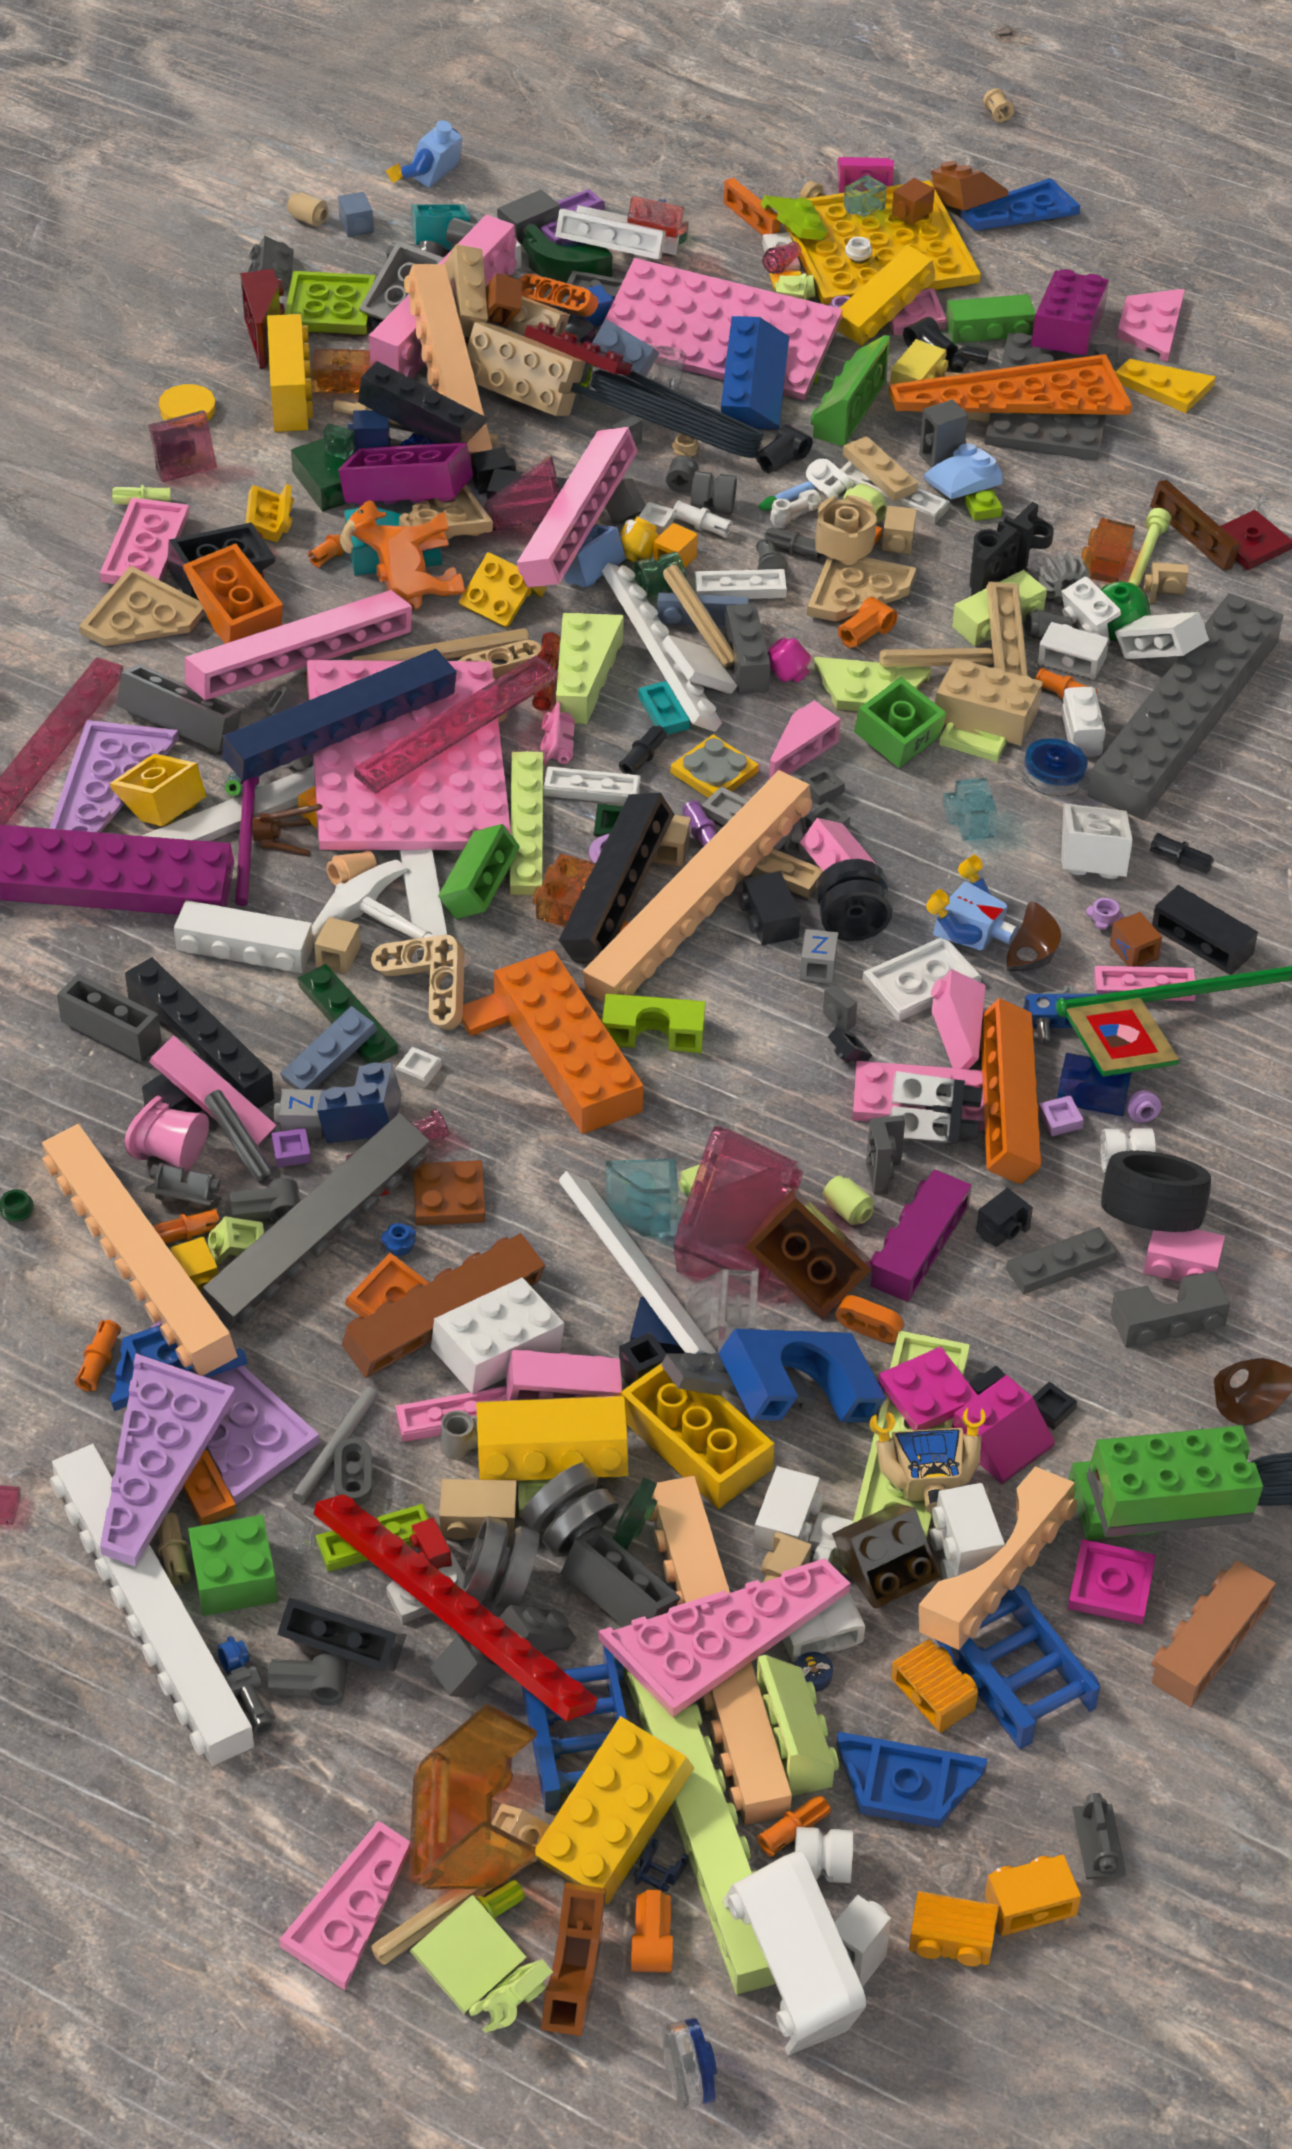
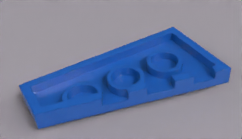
M1049 178L1010 191L1008 196L965 211L961 210V218L975 231L1079 215L1081 205L1053 179Z

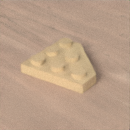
M467 485L452 500L438 501L437 498L427 499L414 504L413 511L410 514L404 513L399 517V526H417L428 523L436 515L445 512L449 527L448 531H444L447 539L459 535L479 536L482 533L492 532L493 529L492 519Z
M827 557L807 606V616L836 622L856 615L862 603L871 596L885 604L909 596L916 578L917 568L867 557L858 559L854 565H845L840 560Z
M130 565L80 624L79 630L80 634L107 647L190 633L205 615V611L200 601Z

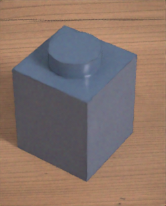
M359 192L338 196L339 220L347 237L373 233V210L365 193Z

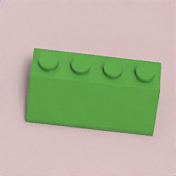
M884 335L860 348L851 360L845 362L842 374L835 377L832 389L824 394L820 407L815 408L812 413L810 423L814 425L813 438L841 446L847 444L887 382L890 336Z

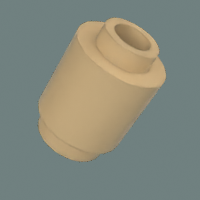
M304 192L293 193L289 198L287 210L292 214L293 218L315 227L327 220L329 209L326 201Z

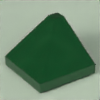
M598 803L593 834L597 836L610 834L623 806Z

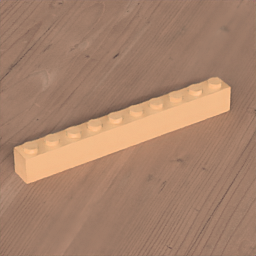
M778 770L583 970L586 993L604 1003L606 994L633 996L636 989L647 978L653 976L656 968L666 958L674 954L681 942L694 933L696 927L705 917L710 916L716 906L733 892L735 886L745 876L751 874L755 865L764 856L771 853L773 847L780 839L790 833L793 825L809 813L812 807L810 784Z
M76 1124L41 1142L46 1154L42 1158V1162L51 1177L55 1174L57 1175L56 1182L65 1197L68 1195L72 1196L70 1201L79 1217L86 1216V1219H84L86 1226L94 1238L100 1236V1245L108 1259L112 1257L116 1259L114 1264L123 1280L127 1278L131 1280L129 1282L130 1288L139 1302L145 1300L146 1304L144 1306L152 1322L155 1324L159 1321L163 1324L160 1326L162 1335L169 1346L176 1343L178 1347L175 1348V1351L182 1365L185 1368L191 1366L197 1375L203 1376L237 1358L238 1356L229 1331L81 1126Z
M695 1476L651 1484L650 1499L645 1500L648 1521H655L657 1530H654L658 1553L664 1552L666 1561H663L666 1582L673 1583L676 1593L681 1597L677 1605L726 1590L727 1594L730 1593ZM750 1662L701 1697L704 1711L711 1710L713 1720L710 1721L712 1740L714 1744H721L723 1754L719 1755L721 1770L724 1778H731L733 1787L729 1788L730 1800L734 1804L736 1811L741 1812L744 1825L782 1818L783 1813L787 1810L791 1811L792 1801L788 1780L754 1669Z

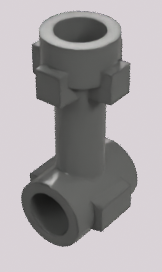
M243 1666L232 1670L231 1675L224 1678L234 1696L242 1697L249 1713L246 1717L252 1726L254 1735L261 1736L269 1733L275 1727V1714L272 1707L264 1709L256 1690L262 1688V1683L256 1667L246 1668Z

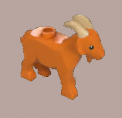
M369 500L352 514L341 532L340 544L346 553H351V549L354 548L351 536L356 537L377 551L380 564L376 566L380 583L385 582L387 591L392 590L409 603L413 610H418L421 607L422 596L425 594L442 597L465 593L461 573L457 574L454 566L449 567L443 575L433 577L425 571V560L422 552L445 548L449 545L444 531L449 530L445 512L436 515L430 522L417 526L377 525L376 520L385 517L386 513L377 510L375 503Z

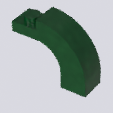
M535 224L525 227L523 247L529 257V268L541 277L567 283L573 270L612 277V254L607 248L590 244L577 247L557 245L551 242Z

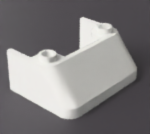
M796 1851L779 1858L731 1885L723 1900L725 1909L729 1908L735 1920L741 1919L745 1925L751 1924L781 1994V2011L776 2013V2019L782 2034L785 2037L790 2036L791 2038L785 2046L787 2055L847 2032L866 2007V1998L862 1985L804 1854L801 1851Z

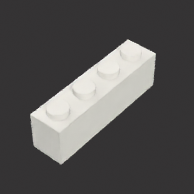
M188 900L185 901L174 926L176 950L284 971L303 973L313 948L312 923Z

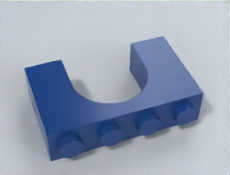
M734 1329L718 1353L751 1420L782 1421L798 1398L783 1366L798 1369L812 1377L826 1393L840 1422H870L872 1416L876 1414L886 1400L852 1333Z

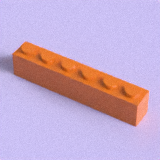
M998 998L983 1013L981 1028L987 1171L1021 1185L1039 1170L1042 1163V1157L1040 1156L1039 1106L1037 1104L1036 1091L1037 1079L1035 1075L1032 1012Z

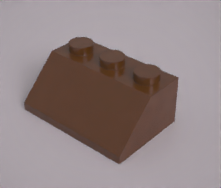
M795 1187L767 1214L745 1245L761 1263L821 1319L872 1271L870 1258Z

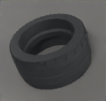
M1139 1150L1117 1152L1110 1157L1106 1168L1101 1207L1113 1218L1137 1227L1163 1232L1192 1231L1198 1229L1203 1223L1211 1190V1175L1202 1166L1169 1154Z

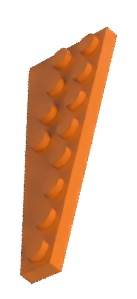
M1106 354L889 384L888 391L896 411L923 412L924 408L952 399L966 412L1128 415L1131 414L1132 404Z

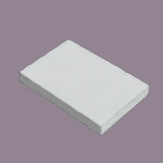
M938 938L864 971L862 980L898 1021H902L932 1007V987L939 978L943 979L951 969L980 983L982 976L949 940Z

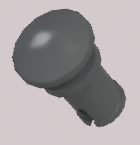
M765 538L759 540L756 544V551L759 554L758 570L784 569L786 573L787 563L776 552L773 540L768 538V545H766Z

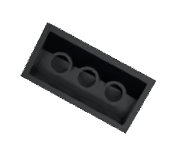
M378 361L361 376L358 403L437 444L468 443L487 422V417Z

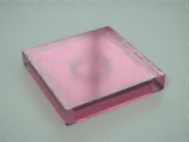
M204 410L148 425L158 474L162 482L217 468L207 415Z

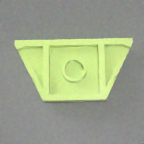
M814 657L813 669L815 672L820 673L823 678L822 685L826 692L831 695V700L838 710L859 711L862 705L900 677L904 678L918 690V687L924 681L928 682L931 676V667H884L879 662Z

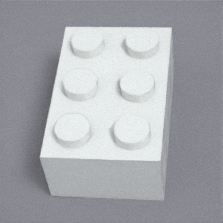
M522 1277L434 1318L431 1348L471 1394H474L506 1378V1370L512 1350L559 1353L564 1322Z

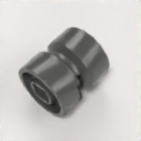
M696 471L692 484L691 506L699 509L714 507L716 512L732 514L736 498L737 476L720 474L717 478H714L712 473Z

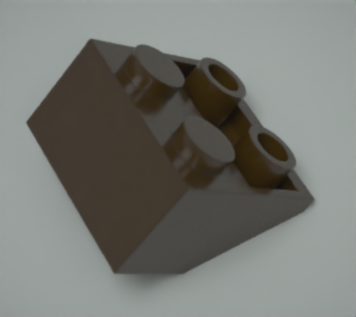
M895 1503L832 1533L845 1570L870 1605L875 1609L940 1578L918 1513L914 1507Z

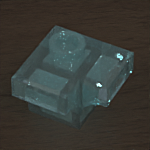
M987 778L955 781V792L943 793L942 803L949 825H958L963 841L994 838L997 809Z

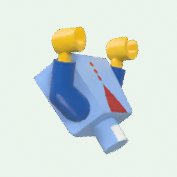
M444 120L438 121L436 127L420 139L411 164L404 165L401 168L399 163H397L385 172L393 183L403 177L406 179L413 177L430 188L459 164L462 137L457 130L452 128L449 122Z
M973 854L968 859H965L958 867L961 877L969 879L971 883L964 881L950 897L942 889H938L930 895L926 909L933 915L938 914L933 935L977 950H985L994 938L1010 945L1016 936L1018 928L1004 921L1007 911L1006 903L995 898L990 893L983 877L979 878L977 873L983 868V863L977 855Z

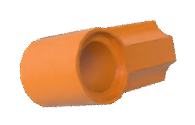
M871 596L862 603L856 615L838 627V636L846 647L850 649L857 647L877 632L881 634L890 632L897 622L898 612Z
M646 1890L644 1893L636 1895L635 1934H632L631 1972L672 1973L673 1935H670L671 1896L664 1894L661 1890Z

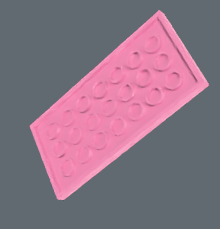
M634 258L605 320H609L655 348L659 355L654 363L724 380L731 317H761L789 336L783 396L805 401L843 314L840 308Z

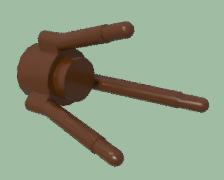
M321 804L275 813H260V816L253 817V840L261 841L262 848H275L309 856V850L276 842L274 839L281 837V827L312 825L308 818L280 820L281 818L321 810L323 807Z

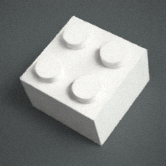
M982 1483L938 1492L937 1507L932 1508L934 1528L930 1529L929 1536L933 1550L940 1552L942 1558L940 1568L945 1580L979 1567L1005 1546Z

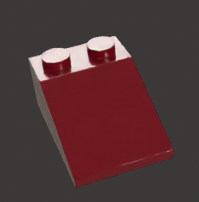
M273 268L240 273L244 320L260 369L266 368L269 361L267 315L285 314L284 303L280 302V296H284L283 283L281 279L276 278Z

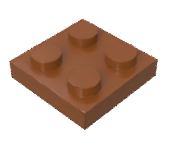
M482 1160L423 1163L417 1170L413 1171L416 1226L485 1222Z

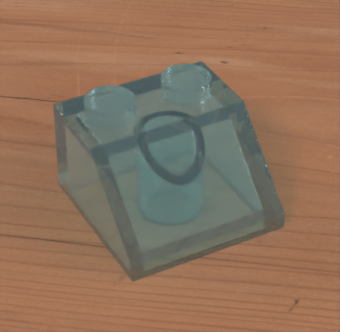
M676 1158L605 1161V1204L617 1220L642 1237L677 1236L678 1180Z

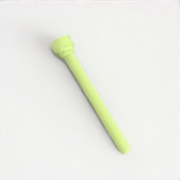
M1154 508L1149 512L1146 519L1148 533L1128 582L1137 586L1140 585L1159 535L1165 533L1169 528L1171 515L1168 511L1162 508Z

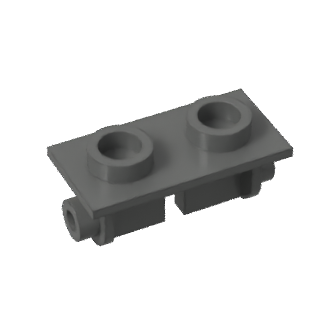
M164 1163L152 1166L150 1178L155 1179V1182L144 1189L145 1192L154 1193L155 1198L158 1200L172 1202L176 1198L188 1201V1206L199 1209H207L221 1200V1196L213 1195V1192L218 1193L221 1185V1180L215 1178L214 1174L190 1170L188 1180L185 1182L183 1181L185 1168Z
M1100 1793L1089 1794L1086 1797L1087 1801L1084 1803V1806L1073 1807L1086 1879L1126 1876L1113 1806L1108 1804L1107 1800L1103 1799Z

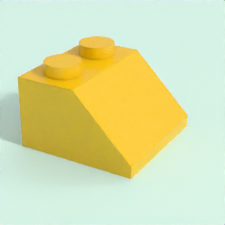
M152 754L110 783L111 789L142 822L159 827L171 824L174 818L185 811L193 809L196 803L207 796L197 763L159 754Z

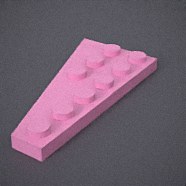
M824 1558L784 1571L781 1577L766 1582L752 1581L746 1583L745 1588L728 1594L724 1590L671 1607L668 1613L650 1619H646L643 1616L631 1620V1625L613 1630L612 1627L599 1630L598 1640L662 1707L674 1717L849 1593L850 1582Z

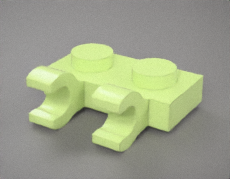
M543 1959L515 1968L486 1995L485 1999L472 2005L469 2010L470 2015H477L482 2009L490 2013V2022L482 2029L485 2033L511 2025L517 2016V2005L524 2000L528 2003L536 1998L546 1988L543 1981L553 1971Z

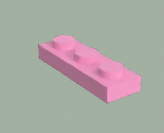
M1095 966L1094 986L1095 993L1097 994L1195 981L1194 968ZM1196 995L1165 1000L1195 1001Z

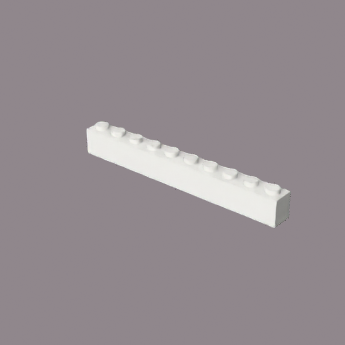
M91 1444L53 1460L54 1476L50 1478L52 1489L58 1499L64 1497L67 1503L64 1507L70 1523L73 1526L79 1524L82 1530L79 1535L86 1552H94L96 1555L95 1566L102 1581L109 1579L113 1586L110 1588V1593L118 1609L125 1608L128 1614L125 1618L134 1638L141 1637L144 1645H141V1649L150 1667L156 1665L160 1674L157 1675L163 1693L166 1696L172 1694L176 1703L173 1704L179 1722L182 1726L188 1724L193 1733L190 1734V1739L196 1753L199 1756L205 1754L212 1767L253 1748L254 1740L250 1722L150 1544L147 1546L136 1567L101 1554L100 1543L106 1510L110 1502L112 1477L95 1446Z

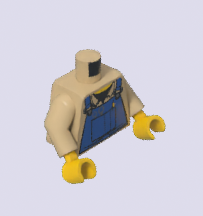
M968 1407L964 1411L962 1420L967 1427V1434H963V1428L892 1432V1438H890L889 1431L895 1426L894 1416L890 1412L886 1413L887 1427L882 1429L877 1424V1416L875 1414L872 1416L869 1426L879 1436L876 1446L881 1472L896 1488L903 1490L904 1496L908 1501H925L926 1511L932 1514V1508L937 1507L938 1492L968 1484L979 1466L982 1436L978 1435V1429L986 1418L982 1408L980 1411L981 1420L975 1424L967 1419Z

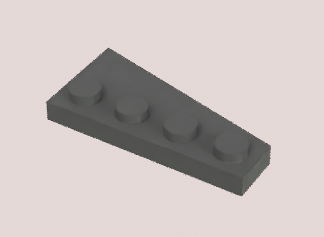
M718 1353L666 1354L661 1366L678 1389L720 1396L723 1390H727L741 1399ZM783 1366L798 1395L795 1402H799L801 1409L813 1411L818 1399L794 1368Z

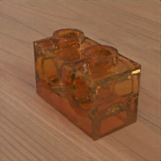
M560 853L554 865L550 864L548 866L542 886L538 885L534 891L532 902L536 905V919L565 927L595 863Z

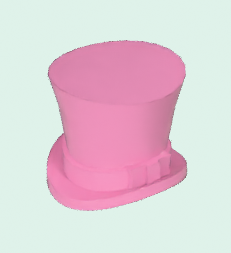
M157 1095L136 1115L128 1127L124 1141L125 1149L133 1158L146 1160L151 1156H155L172 1166L185 1168L184 1173H186L198 1159L207 1140L209 1132L208 1117L204 1113L169 1109V1104L162 1103L163 1097Z

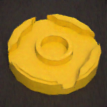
M182 384L171 387L160 396L158 404L162 419L177 427H187V424L194 423V426L202 425L213 417L216 410L213 393L207 388L196 384Z

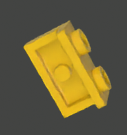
M286 484L281 494L252 485L248 493L245 524L252 522L262 538L277 543L282 533H288L292 524L293 517L289 516L294 504V498L291 497L292 485Z

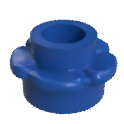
M395 1223L382 1233V1243L385 1244L389 1253L396 1256L406 1255L413 1249L416 1242L414 1238L416 1232L409 1225Z
M232 1636L227 1637V1642L217 1646L219 1660L227 1674H230L232 1670L245 1666L250 1661L247 1647L242 1640L236 1642Z

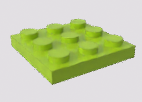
M293 271L284 315L301 314L302 325H308V332L347 333L351 335L367 334L370 315L360 312L359 308L376 280V276Z

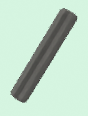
M215 1090L208 1094L204 1103L254 1179L260 1182L268 1178L273 1172L272 1167L222 1091Z

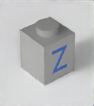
M805 929L800 980L833 983L838 932Z
M282 1089L281 1103L274 1104V1123H280L281 1131L306 1128L307 1138H322L323 1129L317 1113L322 1090Z

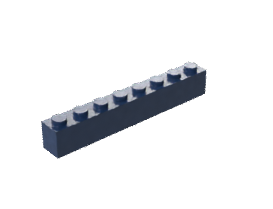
M435 648L223 735L222 758L242 782L261 776L265 772L282 765H287L296 759L313 754L332 744L340 743L351 736L366 732L375 726L395 720L406 713L449 697L455 692L457 671Z

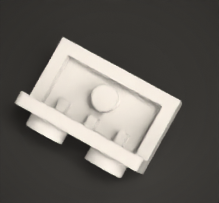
M1083 577L1062 590L1064 603L1062 612L1064 616L1071 618V624L1074 623L1082 631L1098 633L1103 637L1109 638L1107 623L1121 615L1120 609L1088 577Z

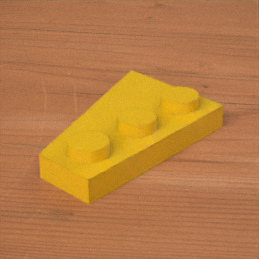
M1128 359L1115 372L1123 386L1183 413H1187L1215 386L1216 376L1134 359Z

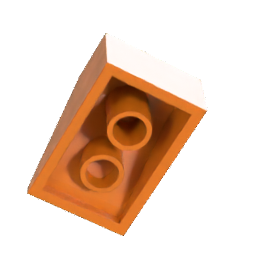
M236 543L184 564L183 569L214 631L224 644L282 625V602Z

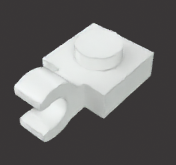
M819 1512L809 1539V1544H812L811 1550L815 1551L813 1561L825 1558L831 1564L833 1556L841 1558L832 1533L853 1524L852 1520Z

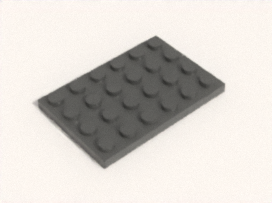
M1008 332L1000 369L1106 354L1115 371L1119 347L1091 343L1087 355L1033 347L1031 346L1032 335ZM990 413L985 435V445L1098 460L1106 415Z

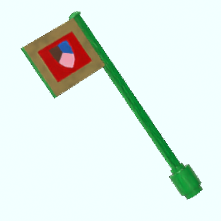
M1292 966L1067 1000L1059 998L1056 1002V1011L1060 1017L1068 1018L1102 1077L1174 1066L1179 1064V1058L1146 1008L1145 1002L1292 981Z

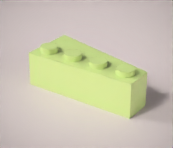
M563 613L556 703L560 702V712L571 714L575 724H587L599 698V691L601 687H604L607 673L610 667H613L616 653L623 644L624 615Z

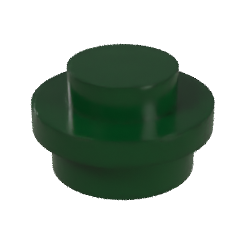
M12 1189L1 1197L0 1216L4 1220L21 1222L32 1215L34 1211L33 1200L25 1191Z

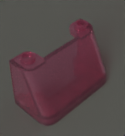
M715 1125L708 1139L676 1232L674 1256L677 1272L758 1294L761 1283L768 1282L771 1271L745 1245L767 1214L794 1187L797 1190L799 1189L803 1170L799 1169L798 1161L731 1129Z

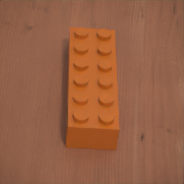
M554 950L494 971V994L506 1010L509 1022L581 1134L643 1112L644 1085Z

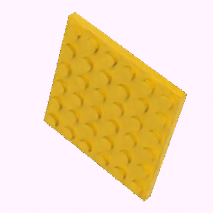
M930 180L921 181L934 188ZM904 184L806 198L811 200L827 229L824 240L799 238L788 226L783 225L786 232L790 233L794 248L807 275L814 276L815 291L821 303L828 306L832 303L833 298L837 296H848L851 298L907 245L933 259L935 279L930 286L924 289L934 288V290L980 283L981 273L936 190L934 193L933 211L913 225L892 215L893 191ZM853 237L867 238L873 249L871 257L861 262L849 258L845 254V247L849 240Z

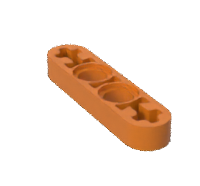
M526 274L519 279L522 280L523 297L549 307H560L570 314L580 317L591 316L598 307V298L586 288L534 274ZM552 288L549 295L544 298V294L547 292V290ZM570 293L568 299L562 303L563 298Z

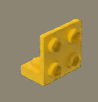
M487 552L467 586L465 593L460 598L459 604L508 628L525 598L530 597L531 594L542 598L547 587H527L523 576L518 571V566Z

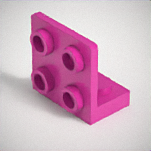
M838 157L839 193L893 186L894 160H890V158Z

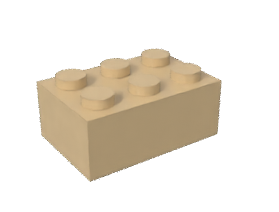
M955 658L936 692L935 704L946 712L945 726L948 723H953V728L979 735L982 734L976 730L1005 737L1008 743L1021 746L1039 711L1043 681Z

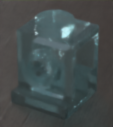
M869 175L863 176L845 187V209L852 215L858 214L862 217L876 209L882 211L885 209L887 186Z

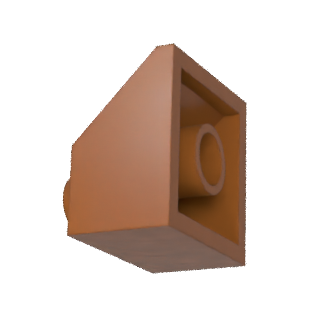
M947 161L942 163L941 167L931 170L933 186L942 203L965 211L1009 195L1005 187L984 172L972 169L969 165L962 166L957 164L956 161Z

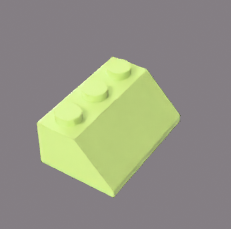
M768 1655L758 1656L756 1679L792 1796L833 1787L834 1771L839 1770V1762L835 1748H828L825 1739L828 1736L825 1718L823 1714L817 1715L814 1707L817 1703L813 1683L811 1681L806 1682L801 1667Z

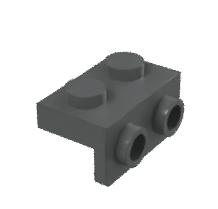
M264 236L260 244H254L251 249L249 258L252 259V263L248 272L273 268L276 278L282 280L283 289L287 290L292 279L294 249L283 242H277Z

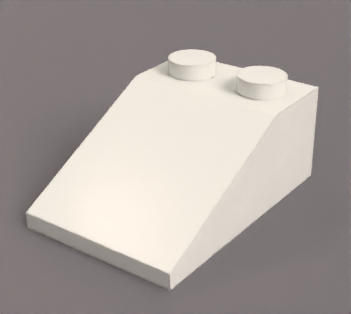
M1064 803L1061 851L1062 869H1067L1069 873L1075 875H1085L1086 872L1099 873L1101 877L1107 879H1117L1118 876L1127 877L1133 841L1127 811Z

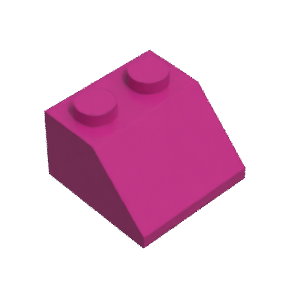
M1008 1375L954 1412L952 1428H963V1434H967V1427L962 1420L966 1408L968 1407L967 1419L974 1424L980 1422L981 1408L984 1410L986 1418L978 1429V1435L982 1436L979 1465L1000 1484H1004L1055 1445V1441L1033 1397Z

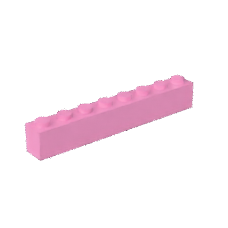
M629 427L600 430L593 437L517 561L518 571L523 576L527 587L554 585L561 582L638 452Z
M392 590L186 656L185 684L206 701L307 667V660H329L410 633L412 606Z

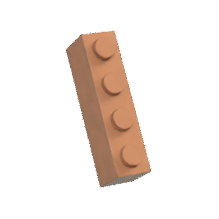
M1238 1560L1234 1562L1228 1571L1222 1569L1216 1576L1212 1584L1213 1590L1208 1597L1203 1594L1197 1600L1192 1610L1193 1616L1188 1622L1182 1620L1178 1624L1172 1635L1173 1641L1169 1647L1162 1646L1155 1654L1151 1666L1155 1667L1152 1684L1192 1707L1269 1607L1276 1583Z

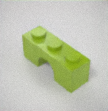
M606 994L602 1023L618 1047L635 1048L636 1038L640 1033L646 1030H659L666 1034L669 1039L668 1051L702 1053L706 1001Z

